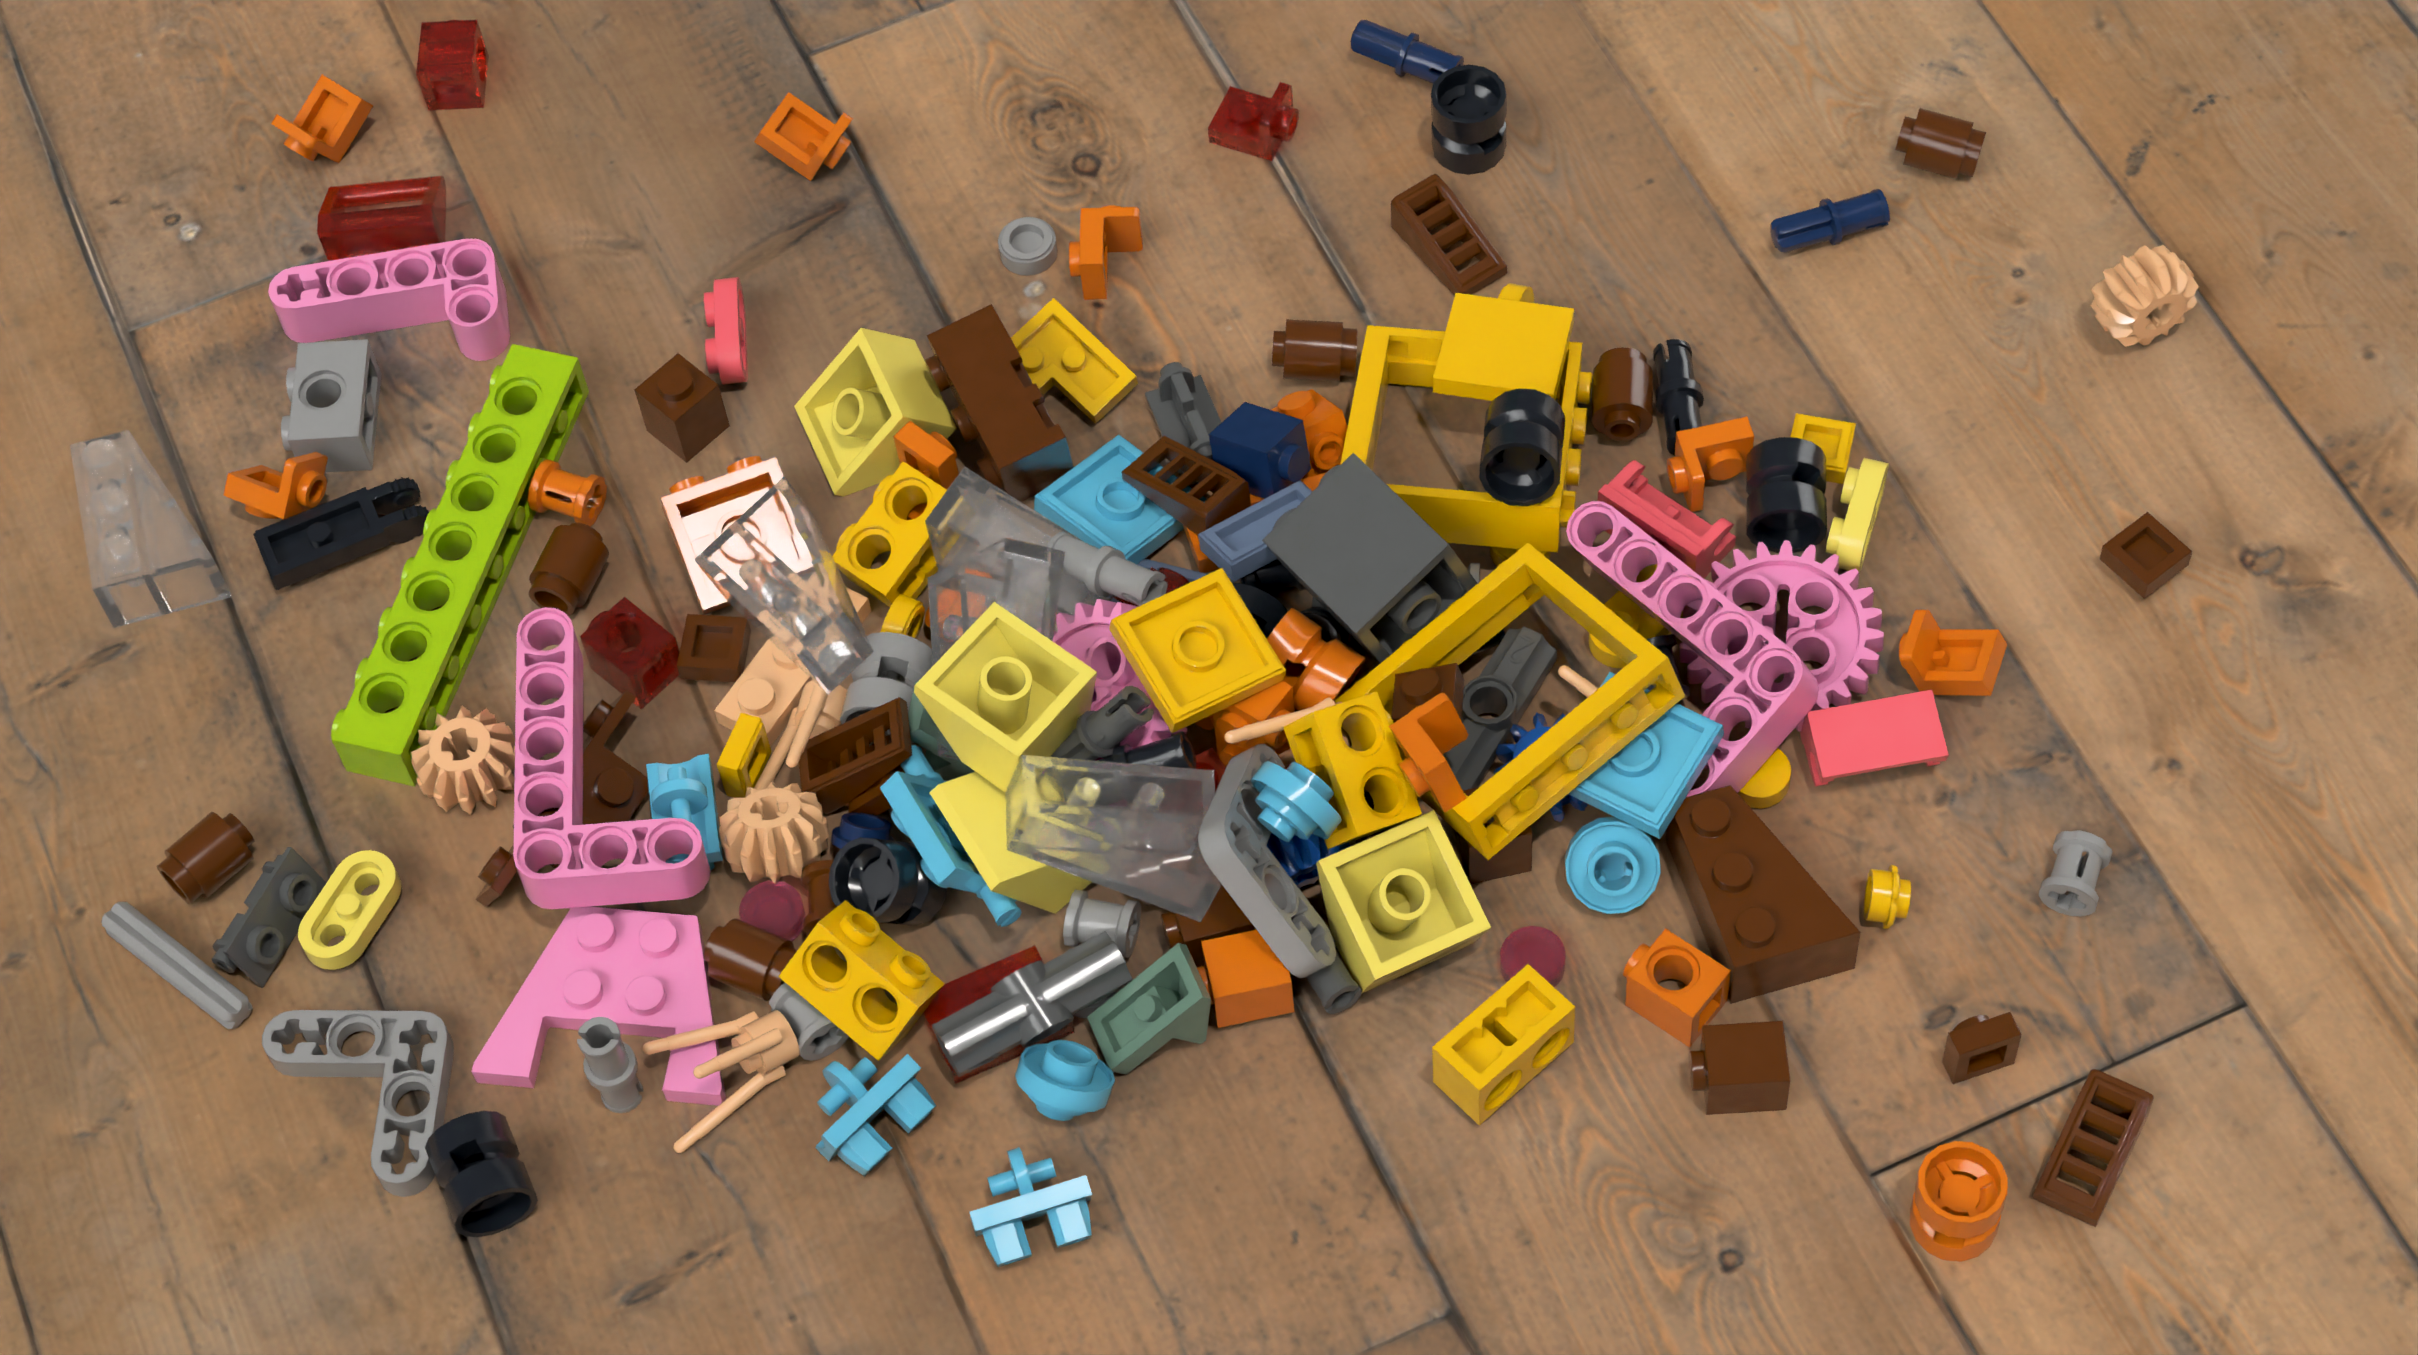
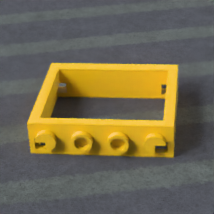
M1367 325L1341 464L1354 453L1373 471L1388 384L1433 387V375L1445 331ZM1569 341L1556 398H1559L1558 404L1565 415V431L1560 484L1552 496L1538 504L1513 506L1494 499L1487 492L1387 485L1447 543L1520 549L1529 543L1538 551L1558 553L1561 527L1567 528L1568 520L1575 511L1576 491H1567V485L1579 486L1582 449H1572L1573 444L1584 445L1587 408H1578V403L1589 404L1591 396L1592 373L1581 372L1583 343Z
M1529 543L1525 544L1507 560L1500 563L1488 576L1461 598L1454 601L1438 617L1411 639L1405 641L1394 653L1362 679L1355 682L1350 689L1335 700L1336 703L1339 701L1345 702L1377 691L1383 708L1391 716L1395 674L1453 663L1460 665L1544 595L1627 663L1623 669L1471 795L1467 796L1465 794L1467 799L1444 813L1429 791L1420 797L1487 860L1491 859L1685 697L1670 660L1665 654ZM1653 685L1654 688L1646 694L1644 690ZM1396 741L1402 760H1405L1406 757ZM1493 817L1494 821L1485 828L1484 823Z

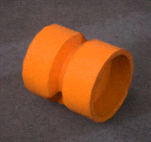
M1291 608L1273 629L1267 640L1286 669L1283 681L1293 686L1294 709L1299 711L1313 707L1328 697L1335 702L1336 699L1347 691L1362 668L1366 658L1338 638L1325 642L1321 639L1322 627L1295 608Z
M1953 1141L1937 1146L1925 1156L1918 1170L1915 1184V1192L1910 1208V1227L1915 1240L1929 1254L1946 1261L1962 1262L1978 1257L1991 1246L1999 1228L2001 1213L2007 1197L2008 1177L2001 1161L1990 1150L1973 1142Z

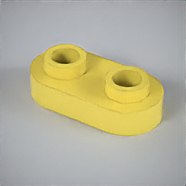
M1864 458L1860 469L1848 468L1840 503L1849 505L1845 519L1833 518L1826 545V553L1839 556V569L1849 571L1856 568L1859 573L1862 569L1881 504L1889 463Z
M365 850L346 857L337 866L303 917L298 929V938L308 959L314 965L328 970L341 969L351 965L362 955L386 919L401 893L400 877L392 861L386 855L377 851ZM368 886H379L374 893L361 895L362 891ZM337 936L345 937L340 943L334 946H327L331 939Z

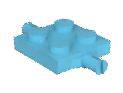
M913 745L912 756L900 764L905 773L896 771L880 787L893 809L891 812L893 822L902 833L911 838L922 857L920 860L921 868L932 882L942 888L950 887L975 893L978 898L983 899L998 926L1004 927L1014 923L1022 913L1015 903L1017 900L995 893L989 889L929 793L938 784L947 781L943 780L939 773L934 772L921 747Z

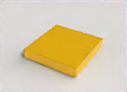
M1455 293L1433 375V393L1493 401L1504 392L1520 388L1535 389L1550 395L1555 400L1574 325V308Z
M1223 568L1111 619L1110 632L1172 733L1283 681L1286 674V669Z

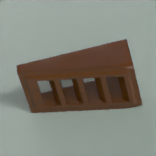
M1437 174L1429 176L1392 199L1391 227L1454 296L1455 293L1472 295L1507 274L1505 262L1453 191ZM1443 223L1447 225L1433 235L1429 233ZM1460 240L1463 242L1462 245L1458 246L1457 248L1453 249L1447 254L1443 252V250L1454 245ZM1476 256L1479 262L1458 273L1456 267Z
M1166 436L1159 439L1121 472L1124 481L1196 535L1251 506L1249 484L1245 479L1227 467ZM1165 458L1170 461L1154 476L1149 473ZM1179 469L1184 471V473L1180 475L1171 484L1165 482ZM1194 480L1198 482L1189 492L1182 491ZM1208 491L1213 493L1204 502L1199 500Z
M898 697L809 739L799 760L801 792L815 793L818 802L822 806V811L829 814L848 804L912 756L907 702ZM890 729L892 743L887 745L885 732ZM874 741L875 751L870 752L869 744ZM857 754V759L853 760V756Z
M2090 1070L2034 1191L2033 1199L2096 1227L2148 1118L2154 1100L2153 1095L2102 1071ZM2086 1124L2118 1138L2117 1145L2081 1130L2083 1125ZM2074 1149L2106 1163L2108 1166L2106 1170H2103L2069 1154ZM2060 1172L2097 1187L2094 1196L2057 1180Z

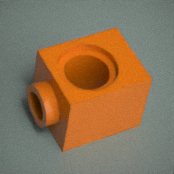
M1665 928L1651 946L1645 943L1641 944L1628 960L1623 971V976L1627 978L1625 1006L1686 1046L1691 1047L1702 1033V1026L1708 1025L1728 1001L1731 970ZM1665 979H1676L1683 982L1686 987L1679 990H1668L1658 983Z

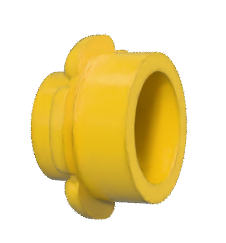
M1890 865L1888 871L1870 869L1865 886L1864 920L1883 922L1884 929H1889L1894 924L1895 918L1905 919L1910 905L1911 882L1907 879H1900L1896 865Z

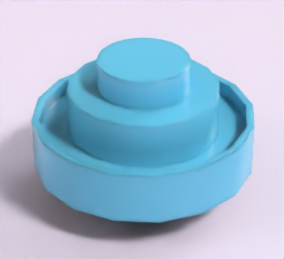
M1265 761L1251 778L1253 786L1259 792L1255 801L1263 810L1257 819L1270 832L1286 842H1289L1294 835L1304 840H1308L1311 834L1328 839L1342 821L1339 813L1328 803L1334 795L1333 790L1317 775L1297 762H1292L1285 770L1275 763Z
M1616 817L1598 818L1582 826L1570 840L1564 857L1566 879L1575 897L1589 909L1606 914L1626 913L1642 905L1655 891L1661 874L1659 851L1651 835Z
M1054 1040L1049 1043L1035 1044L1025 1048L1015 1073L1017 1084L1036 1104L1037 1110L1048 1118L1060 1121L1071 1120L1074 1116L1105 1108L1115 1083L1113 1071L1103 1061L1098 1059L1091 1049L1068 1040Z

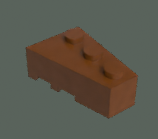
M992 304L927 335L933 356L925 359V364L939 392L950 388L959 404L958 407L950 410L964 441L967 443L976 438L985 457L976 461L992 494L1002 489L1012 507L1037 495L1074 467L1066 436L1059 424L1054 425L1043 404L1045 400L1037 384L1032 383L1022 364L1023 361Z
M1729 785L1686 797L1667 827L1666 841L1712 958L1731 970L1728 992L1730 1003H1736L1855 969L1861 932L1734 788Z

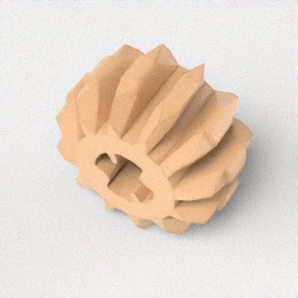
M2144 245L2133 256L2127 258L2122 255L2120 263L2114 268H2108L2103 271L2105 279L2095 284L2091 291L2095 298L2090 306L2096 313L2095 318L2103 329L2109 331L2113 338L2118 339L2125 347L2134 345L2137 342L2145 346L2150 344L2160 334L2167 336L2169 329L2175 324L2184 323V313L2192 309L2197 303L2195 293L2199 286L2193 278V272L2175 253L2170 252L2164 245L2154 247L2153 249H2149Z
M462 705L457 717L449 721L446 717L437 713L435 722L437 729L418 730L420 748L411 752V763L418 775L416 780L422 793L427 795L428 798L434 797L438 806L442 807L445 812L460 803L462 810L471 816L476 802L485 800L486 803L496 807V790H514L515 778L512 772L515 771V737L511 728L506 726L505 722L497 723L495 715L491 714L487 708L473 717L470 710Z
M772 781L766 789L761 790L747 787L746 797L728 800L727 812L719 817L721 825L719 827L721 846L724 847L726 860L730 863L732 872H745L749 882H756L763 877H770L773 883L776 884L780 877L786 875L801 878L803 867L820 861L821 852L828 848L827 838H829L827 819L823 816L822 806L818 802L815 793L801 792L798 783L778 788Z

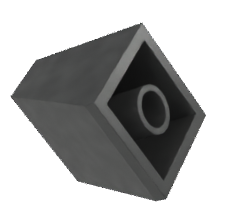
M1354 453L1341 465H1337L1326 472L1320 480L1318 487L1296 508L1285 512L1276 521L1273 530L1262 540L1282 565L1378 664L1383 662L1405 641L1411 639L1438 617L1454 601L1461 598L1478 584L1450 545Z

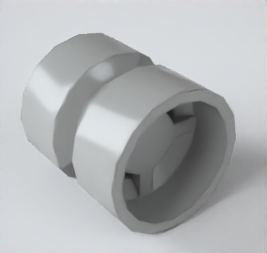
M879 632L863 637L858 645L851 673L853 682L847 689L840 717L841 724L898 697L907 702L909 711L915 682L920 680L937 662V657L933 650L918 639L900 633ZM890 729L885 732L886 736L891 735Z

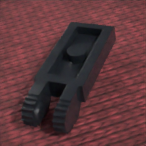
M401 477V479L386 482L369 490L364 487L256 530V533L253 535L276 590L390 545L389 541L405 543L413 540L415 536L420 537L423 534L429 510L421 505H414L415 502L419 501L418 498L421 497V492L414 479ZM377 514H384L385 516L379 518Z

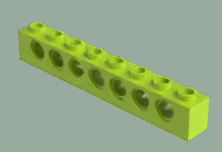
M512 344L503 365L495 367L490 379L489 395L481 412H476L470 421L468 441L459 460H454L448 469L446 490L438 507L431 509L426 517L423 530L424 538L415 557H410L404 565L400 591L393 606L387 607L382 613L378 626V639L369 658H364L357 668L355 689L346 709L339 710L334 718L331 740L346 771L416 786L418 775L411 763V752L420 748L418 730H436L437 713L446 717L536 514V511L531 510L528 505V491L531 479L540 463L544 460L559 461L589 394L578 357ZM420 656V657L417 658L416 660L409 661L410 659H412V658H414V657ZM398 707V708L395 709L394 711H391V712H389V713H384V712H386L387 710H389V709H391V708Z

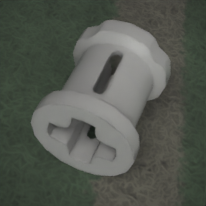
M2080 830L2062 831L2056 835L2053 844V851L2057 857L2051 877L2042 881L2039 897L2047 907L2058 913L2069 916H2087L2096 910L2099 900L2095 891L2100 870L2109 865L2113 851L2106 844L2105 840L2092 833Z
M1075 889L1065 915L1063 928L1064 945L1076 947L1080 942L1083 943L1092 936H1097L1106 931L1112 941L1115 942L1122 956L1129 958L1134 950L1140 927V902L1128 900L1125 905L1095 900L1089 898L1087 891Z
M782 984L773 993L769 1001L771 1011L778 1010L785 1016L798 1039L800 1055L804 1060L813 1061L824 1058L840 1048L849 1036L788 984Z

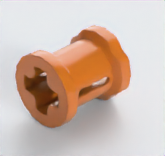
M546 459L540 463L531 479L528 491V505L533 511L544 513L549 509L573 517L576 523L586 524L591 527L596 522L605 503L607 493L605 478L596 474H591L587 478L561 470L558 462Z

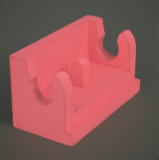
M1636 460L1631 461L1608 485L1605 484L1598 491V501H1603L1613 506L1705 579L1711 572V564L1714 561L1720 563L1734 548L1736 536L1729 532L1734 524L1725 518L1719 519L1713 525L1709 524L1648 484V479L1641 475L1645 466ZM1608 529L1605 531L1612 535L1613 529Z
M1932 690L1809 711L1805 716L1802 730L1800 731L1801 741L1804 744L1815 786L1827 785L1828 782L1834 781V778L1923 762L1927 766L1938 765L1940 762L1946 761L1949 756Z

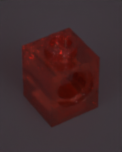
M477 20L422 22L416 76L428 111L484 108L489 55Z
M623 597L609 611H603L590 622L587 630L580 636L591 669L621 694L627 690L636 696L633 703L641 710L679 676L677 662L680 651L676 638L626 597ZM636 647L629 652H622L627 648Z

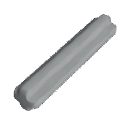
M128 902L115 903L111 910L103 915L101 924L109 936L225 1028L235 1029L240 1026L244 1019L250 1016L253 1007L245 994Z

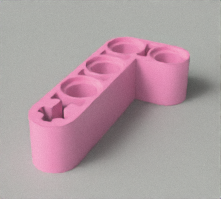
M479 239L454 240L295 266L278 273L269 285L268 293L285 334L291 340L299 343H312L449 320L461 353L469 359L486 361L496 358L504 352L509 344L510 331L506 288L492 248L485 241Z

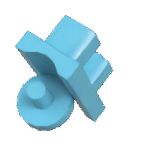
M709 754L698 755L689 761L678 764H646L652 819L681 818L693 823L700 831L711 871L715 867L714 862L723 861L719 836L713 770ZM674 855L666 863L682 862L689 855Z
M907 1054L867 1091L864 1084L878 1072L875 1065L869 1059L864 1057L850 1071L842 1064L832 1061L822 1070L823 1076L831 1086V1089L817 1101V1104L828 1116H831L845 1102L851 1108L821 1136L822 1140L815 1148L828 1161L838 1155L846 1164L863 1176H866L892 1149L869 1124L880 1112L885 1110L909 1134L936 1107L926 1089L915 1078L921 1067Z
M1020 1147L1007 1151L1012 1170L987 1177L993 1197L1018 1189L1020 1196L970 1211V1219L976 1237L983 1235L985 1244L998 1267L1032 1256L1022 1222L1047 1214L1057 1248L1089 1239L1092 1236L1090 1213L1087 1201H1090L1092 1198V1192L1087 1176L1084 1175L1034 1191L1032 1184L1057 1177L1051 1157L1026 1165Z

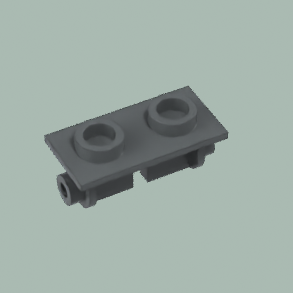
M1169 363L1160 370L1161 377L1158 381V389L1145 393L1146 400L1161 435L1213 460L1208 434L1222 422L1201 375L1194 377L1191 370L1183 367L1181 363ZM1181 469L1177 471L1179 476L1184 473ZM1194 480L1188 486L1198 484V482Z
M287 847L283 855H277L274 862H265L262 867V875L244 901L249 909L245 914L237 913L222 938L217 939L213 944V949L216 953L212 958V962L218 968L234 973L238 967L261 988L266 984L297 934L303 917L326 884L324 879L292 847Z

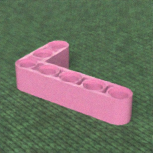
M1591 501L1582 504L1572 513L1566 530L1568 540L1576 551L1599 575L1731 680L1702 714L1722 724L1724 736L1704 767L1710 769L1706 782L1699 788L1690 790L1686 797L1729 785L1738 793L1812 709L1819 691L1815 676L1793 649L1613 506L1603 501ZM1613 529L1608 541L1603 545L1592 547L1597 535L1602 531ZM1657 564V569L1653 576L1646 581L1636 582V578L1643 568ZM1697 599L1702 600V605L1697 613L1685 619L1680 618L1683 608L1688 603ZM1742 635L1748 636L1747 643L1741 651L1733 655H1725L1726 648L1733 639ZM1787 672H1795L1794 679L1789 687L1780 692H1771V685L1778 676ZM1745 720L1752 721L1751 729L1746 736L1737 741H1728L1729 734L1735 725Z
M547 607L532 611L523 618L518 626L516 649L513 856L527 897L533 904L545 909L667 901L693 897L704 889L709 881L711 872L700 831L693 823L681 818H662L583 825V657L572 621L565 612ZM559 645L554 649L542 651L547 646ZM559 698V700L552 704L540 705L548 699ZM559 753L552 759L539 760L546 754ZM559 808V810L552 815L545 817L538 816L539 813L543 812L546 809ZM674 855H689L682 862L666 863ZM624 859L623 863L617 867L601 868L609 860ZM560 864L552 872L537 873L545 865Z

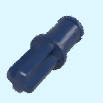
M1368 20L1359 21L1350 41L1351 49L1354 52L1395 68L1396 75L1403 77L1408 73L1433 84L1443 72L1456 66H1463L1464 57L1453 55L1419 41V34L1413 32L1406 36Z
M1874 189L1869 193L1837 202H1832L1826 198L1819 202V207L1774 219L1770 224L1771 238L1775 248H1778L1783 253L1828 240L1832 245L1840 244L1843 236L1878 226H1887L1888 222H1890V211L1887 200L1880 189Z

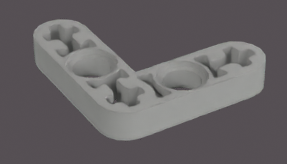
M1257 744L1232 757L1228 762L1199 829V848L1210 870L1292 975L1298 978H1305L1333 964L1336 957L1335 943L1325 922L1266 846L1272 832L1257 819L1263 810L1255 801L1259 792L1253 786L1251 778L1265 761L1275 763L1284 769L1285 767L1271 747L1265 744Z
M292 1010L273 1017L266 1025L262 1034V1046L274 1068L283 1075L293 1077H383L371 1151V1167L383 1188L392 1195L406 1197L416 1195L425 1190L435 1176L425 1146L428 1138L439 1127L443 1126L454 1055L453 1040L442 1019L434 1013L426 1011ZM358 1031H367L375 1035L373 1046L365 1054L350 1057L342 1053L343 1042L349 1035ZM302 1033L307 1042L297 1043L294 1053L287 1054L282 1045L291 1044L295 1034ZM430 1034L434 1043L424 1045L421 1057V1064L425 1072L416 1070L417 1059L410 1045L419 1044L421 1035ZM319 1045H326V1055L323 1054ZM412 1090H422L430 1094L428 1106L423 1112L409 1117L399 1115L396 1112L398 1100L405 1093ZM401 1134L409 1136V1149L416 1162L408 1163L404 1173L396 1174L391 1164L400 1163L403 1158L405 1143L400 1136Z

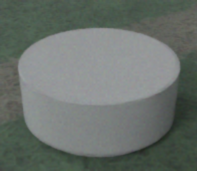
M1023 217L1013 220L1001 230L998 237L1001 261L1009 271L1024 276L1039 274L1047 270L1056 260L1058 249L1055 232L1042 219Z

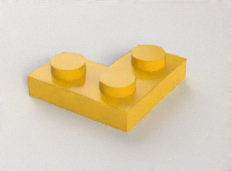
M1055 298L1049 301L1011 337L1022 358L1025 370L1032 383L1037 384L1042 395L1055 385L1095 424L1138 384L1137 376Z

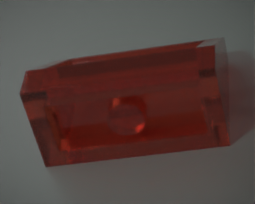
M432 176L329 187L318 213L317 234L328 261L445 242L446 184L444 177ZM423 200L421 205L345 212V208Z

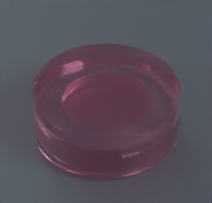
M773 881L759 883L744 895L739 907V916L742 921L793 941L803 930V919L806 917L805 908L798 891L788 883L778 881L776 884Z
M1537 926L1523 927L1512 932L1503 942L1500 952V969L1506 982L1527 964L1535 969L1553 987H1556L1564 976L1565 948L1560 938L1552 931Z

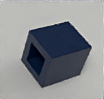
M1244 402L1208 434L1213 461L1227 467L1245 479L1249 484V492L1252 495L1265 499L1300 481L1311 470L1310 453L1307 447L1303 420Z

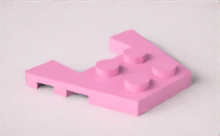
M592 906L570 908L474 1061L472 1074L476 1082L534 1088L549 1028L579 1030L586 1021L596 1017H605L616 1023L620 1034L666 1038L667 1036L713 1026L712 997L707 963L704 960L702 929L698 917ZM718 1039L671 1050L662 1089L667 1101L719 1106L726 1100L721 1071L701 1079L696 1078L693 1074L696 1066L720 1055Z

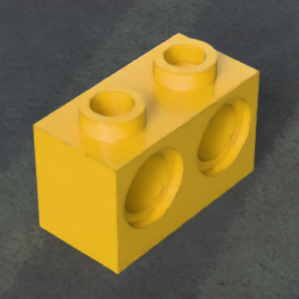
M903 461L894 474L885 477L877 486L873 495V502L857 523L851 524L845 529L838 540L836 551L830 559L850 581L891 607L894 600L900 594L913 599L918 598L976 518L958 496ZM921 503H927L926 509L919 517L907 520V516L913 507ZM891 551L890 557L884 565L871 569L873 560L879 554Z
M1377 691L1311 712L1283 727L1295 761L1317 775L1334 792L1328 803L1339 813L1342 821L1328 839H1324L1327 849L1392 828L1422 815L1417 801L1418 796L1398 766L1403 760L1395 737L1389 728L1393 724V720L1390 714L1383 708ZM1341 727L1350 736L1352 748L1345 743ZM1364 789L1369 792L1373 799L1374 810L1365 800Z
M846 900L816 924L778 976L878 1061L908 1034L945 985L943 981L930 971L928 964L920 956L903 949L880 929L878 922L870 914L856 909ZM834 947L842 952L847 962L837 955ZM884 989L892 994L897 1004L893 1003L886 996Z
M1527 964L1432 1047L1433 1083L1480 1126L1574 1043L1575 1006L1535 969Z

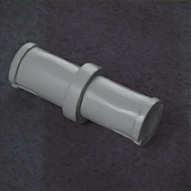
M1059 532L1052 537L1046 547L1044 561L1048 562L1046 564L1048 569L1084 582L1087 590L1098 596L1106 597L1112 594L1141 606L1166 594L1167 582L1163 581L1166 578L1163 573L1152 571L1126 560L1122 551L1111 546H1103L1099 549L1073 538L1068 533Z
M596 1017L586 1021L579 1028L578 1034L582 1039H577V1044L585 1056L583 1065L588 1081L594 1088L600 1091L602 1102L610 1111L626 1113L635 1109L642 1100V1095L639 1092H643V1086L636 1076L638 1065L633 1050L622 1041L620 1030L611 1019Z

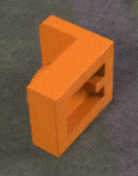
M1747 416L1676 432L1675 457L1667 459V472L1674 494H1684L1689 511L1697 512L1703 510L1705 480H1727L1741 472H1746L1747 454L1754 444V434Z

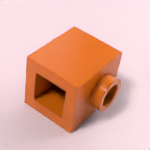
M1257 930L1201 941L1204 966L1197 967L1211 997V1004L1213 1005L1218 1028L1295 1012L1290 972Z

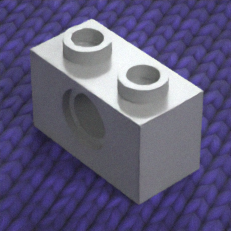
M368 339L298 343L295 367H289L287 370L286 386L291 402L290 415L283 416L281 421L283 447L286 451H292L294 457L313 452L326 455L328 460L325 473L372 470L382 373Z

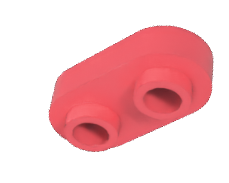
M739 277L715 279L714 291L704 292V309L708 327H715V338L705 339L709 374L719 373L723 385L744 383L748 380L746 313Z

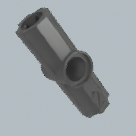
M1524 626L1521 629L1509 628L1480 676L1471 680L1464 687L1461 721L1468 732V738L1443 754L1462 790L1479 787L1497 758L1496 750L1498 744L1514 743L1510 732L1512 725L1518 724L1557 661V649L1552 647L1545 640L1544 636ZM1490 712L1499 715L1493 719H1485L1478 716L1482 713Z
M1104 931L1097 936H1092L1075 948H1070L1064 954L1045 964L1041 960L1036 961L1011 973L991 988L992 993L933 1024L932 1030L948 1062L958 1077H961L968 1072L971 1073L975 1068L993 1061L999 1055L1019 1044L1022 1047H1027L1056 1033L1073 1021L1074 1014L1120 990L1131 982L1133 978L1115 942Z

